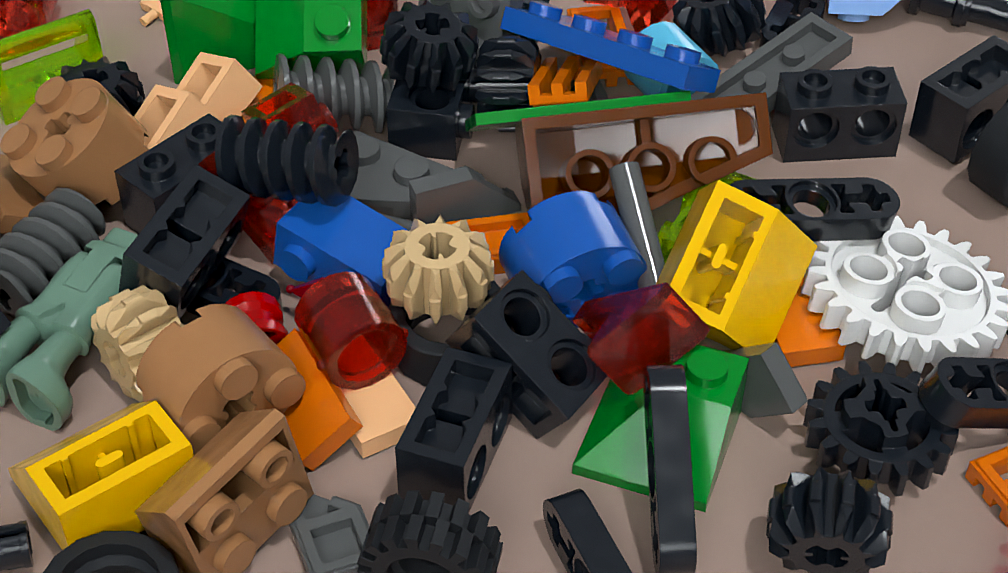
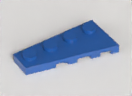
M530 0L528 10L505 6L501 29L682 90L715 93L721 70L700 63L701 52L673 44H667L666 49L663 50L652 46L654 38L626 29H619V33L606 29L607 22L574 14V17L562 15L563 8L539 1Z

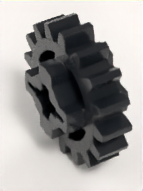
M866 361L858 362L856 375L852 376L841 367L833 369L831 383L818 380L815 384L813 399H808L803 425L807 427L804 441L807 448L819 449L816 461L818 467L828 468L836 465L840 468V473L850 470L852 478L871 479L876 481L877 485L878 483L888 484L895 497L903 496L906 481L908 480L924 490L929 487L932 473L943 475L946 472L950 456L953 454L959 429L940 423L924 408L918 394L921 373L913 371L905 378L896 376L895 365L890 362L885 364L882 373L873 372Z

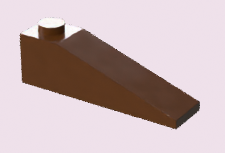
M766 92L522 118L514 125L521 186L527 211L538 203L562 193L588 191L595 193L601 202L607 203L608 200L619 214L609 169L615 165L632 161L638 162L640 165L652 211L680 196L773 154Z

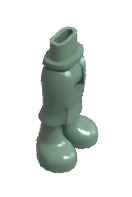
M113 228L103 240H91L84 246V251L81 250L72 256L56 272L34 301L15 312V319L11 321V325L0 335V407L4 406L11 398L19 412L37 426L55 431L60 429L73 409V397L64 376L78 355L86 356L88 354L94 335L91 328V316L96 313L97 307L109 301V297L119 293L123 254L138 236L137 234L121 228ZM35 344H37L39 347L32 354L27 356L30 350L35 346Z

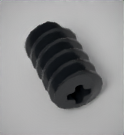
M231 114L224 118L218 130L215 141V163L219 178L245 193L251 194L253 197L267 199L273 196L277 200L288 202L296 199L298 202L314 204L319 201L322 205L337 207L349 197L357 181L359 148L352 129L345 130L338 139L334 127L329 124H321L314 133L311 125L306 122L299 121L291 129L288 122L281 119H275L268 126L264 119L252 117L245 124L242 117Z

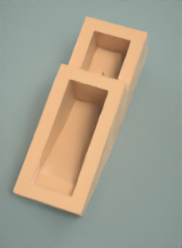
M200 52L176 89L155 84L134 117L144 126L149 137L144 136V145L151 149L208 113L221 122L231 114L241 117L263 86L236 59Z

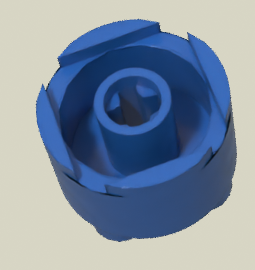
M588 191L562 193L548 198L528 210L527 213L531 221L517 234L513 226L505 233L499 247V260L508 279L510 280L519 271L523 270L534 283L540 285L549 293L553 303L576 328L600 321L609 326L618 325L635 313L637 304L634 298L639 293L638 280L647 271V265L619 214L608 200L607 203L601 202L595 193Z

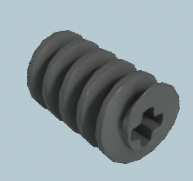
M278 53L273 72L272 107L273 111H280L282 120L288 122L290 128L297 112H303L306 123L310 124L312 129H314L320 113H324L327 116L329 125L333 126L335 131L342 116L349 115L353 131H360L365 116H369L372 118L375 133H382L387 121L386 108L394 88V79H390L388 67H386L383 75H381L378 63L373 60L366 61L359 76L357 65L353 59L343 60L336 74L331 58L323 57L313 73L308 56L300 55L292 71H290L287 58L284 54Z
M56 188L46 196L44 202L39 203L29 211L28 217L21 219L13 226L11 232L6 233L0 238L1 311L15 319V312L34 301L56 272L72 256L81 250L84 251V246L91 240H100L99 236L105 233L106 223L103 214L90 200L69 188Z

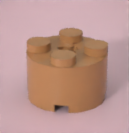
M55 76L45 81L38 88L35 94V103L25 112L18 124L4 134L0 148L8 156L13 170L45 198L56 188H69L82 194L94 205L103 200L113 205L120 200L114 171L149 150L144 145V136L149 137L144 126L98 81L80 78L66 82L62 77Z
M211 304L198 308L196 311L201 317L183 327L176 321L172 322L150 343L137 369L136 385L142 391L143 401L141 402L156 400L191 443L194 455L240 412L275 408L284 414L290 406L294 405L302 397L306 388V382L297 371L292 360L246 313L232 305Z

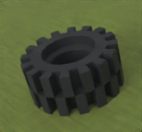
M419 490L407 491L404 500L395 493L387 497L385 504L380 502L375 508L357 562L359 564L357 572L497 573L503 550V542H499L501 533L497 526L487 527L490 517L481 510L472 515L468 514L470 503L460 498L456 500L453 506L444 503L445 493L432 491L429 500H423Z

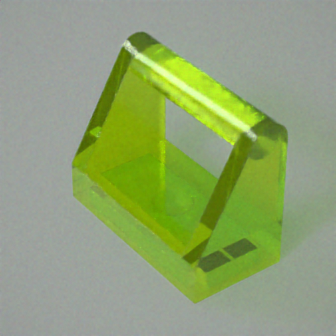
M89 9L0 39V118L5 125L20 121L25 112L35 103V94L38 88L48 79L60 76L62 66L75 67L81 64L82 58L88 62H96L103 57L96 21ZM75 38L74 46L4 71L2 70L1 63Z

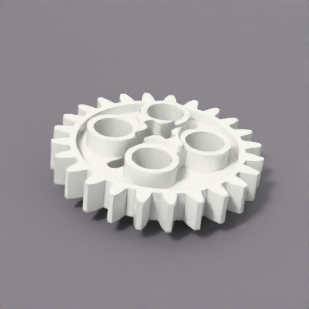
M896 216L890 230L886 231L882 238L815 241L814 243L817 245V248L804 275L805 279L801 293L810 296L807 305L808 311L823 313L819 324L821 329L839 328L842 330L838 340V344L841 346L857 341L863 345L861 351V358L868 359L878 352L885 355L886 363H894L896 367L900 359L909 362L913 371L922 373L925 363H931L935 367L946 357L990 358L993 349L1000 348L1008 330V289L1001 287L1005 278L1003 273L986 271L991 260L988 256L971 257L968 254L972 245L970 242L966 241L954 245L948 242V230L944 229L936 235L927 233L926 225L923 221L919 220L912 229L905 227L899 216Z

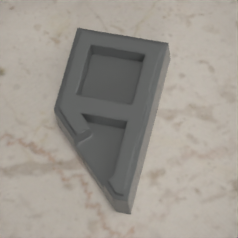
M467 166L409 180L411 221L415 218L425 224L435 223L440 214L445 222L507 215L521 211V203L514 191L507 187L499 188L486 181L482 174Z
M777 342L725 350V352L749 358L741 412L748 417L793 414L808 402L804 390Z
M313 494L307 500L302 513L289 524L306 572L358 573L359 564L357 562L369 529V524L361 505L338 496H333L329 500Z

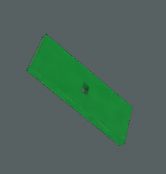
M690 91L475 113L465 120L466 132L515 127L514 125L522 118L691 100Z

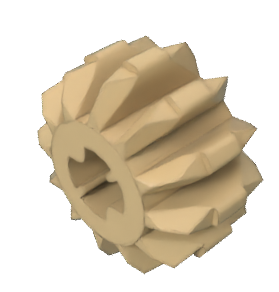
M440 214L435 223L425 224L414 218L409 231H393L390 247L384 249L382 274L383 278L386 279L387 294L391 299L392 306L404 307L410 320L418 318L423 314H428L435 325H437L441 316L449 314L463 321L468 308H478L484 303L488 295L487 290L491 289V281L494 280V260L491 259V251H489L485 233L472 232L466 219L452 225L447 224Z
M144 285L131 291L126 289L109 297V301L97 307L96 313L91 316V328L94 332L93 343L101 354L100 362L106 365L110 372L111 380L119 383L123 394L139 402L143 401L142 391L136 385V373L144 352L153 339L172 322L176 321L181 327L185 326L178 318L176 307L167 304L164 294L157 289L151 290Z

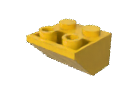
M717 180L698 191L645 307L730 349L774 343L817 245L779 209Z
M153 400L133 403L9 467L8 470L15 484L60 548L64 550L76 540L102 531H134L137 533L144 531L145 529L135 510L185 465L194 454L188 439L158 402Z

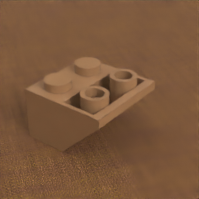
M275 408L240 412L135 510V513L147 535L158 540L174 556L177 566L185 573H242L252 562L256 551L281 526H287L298 518L304 510L307 500L314 492L285 415Z

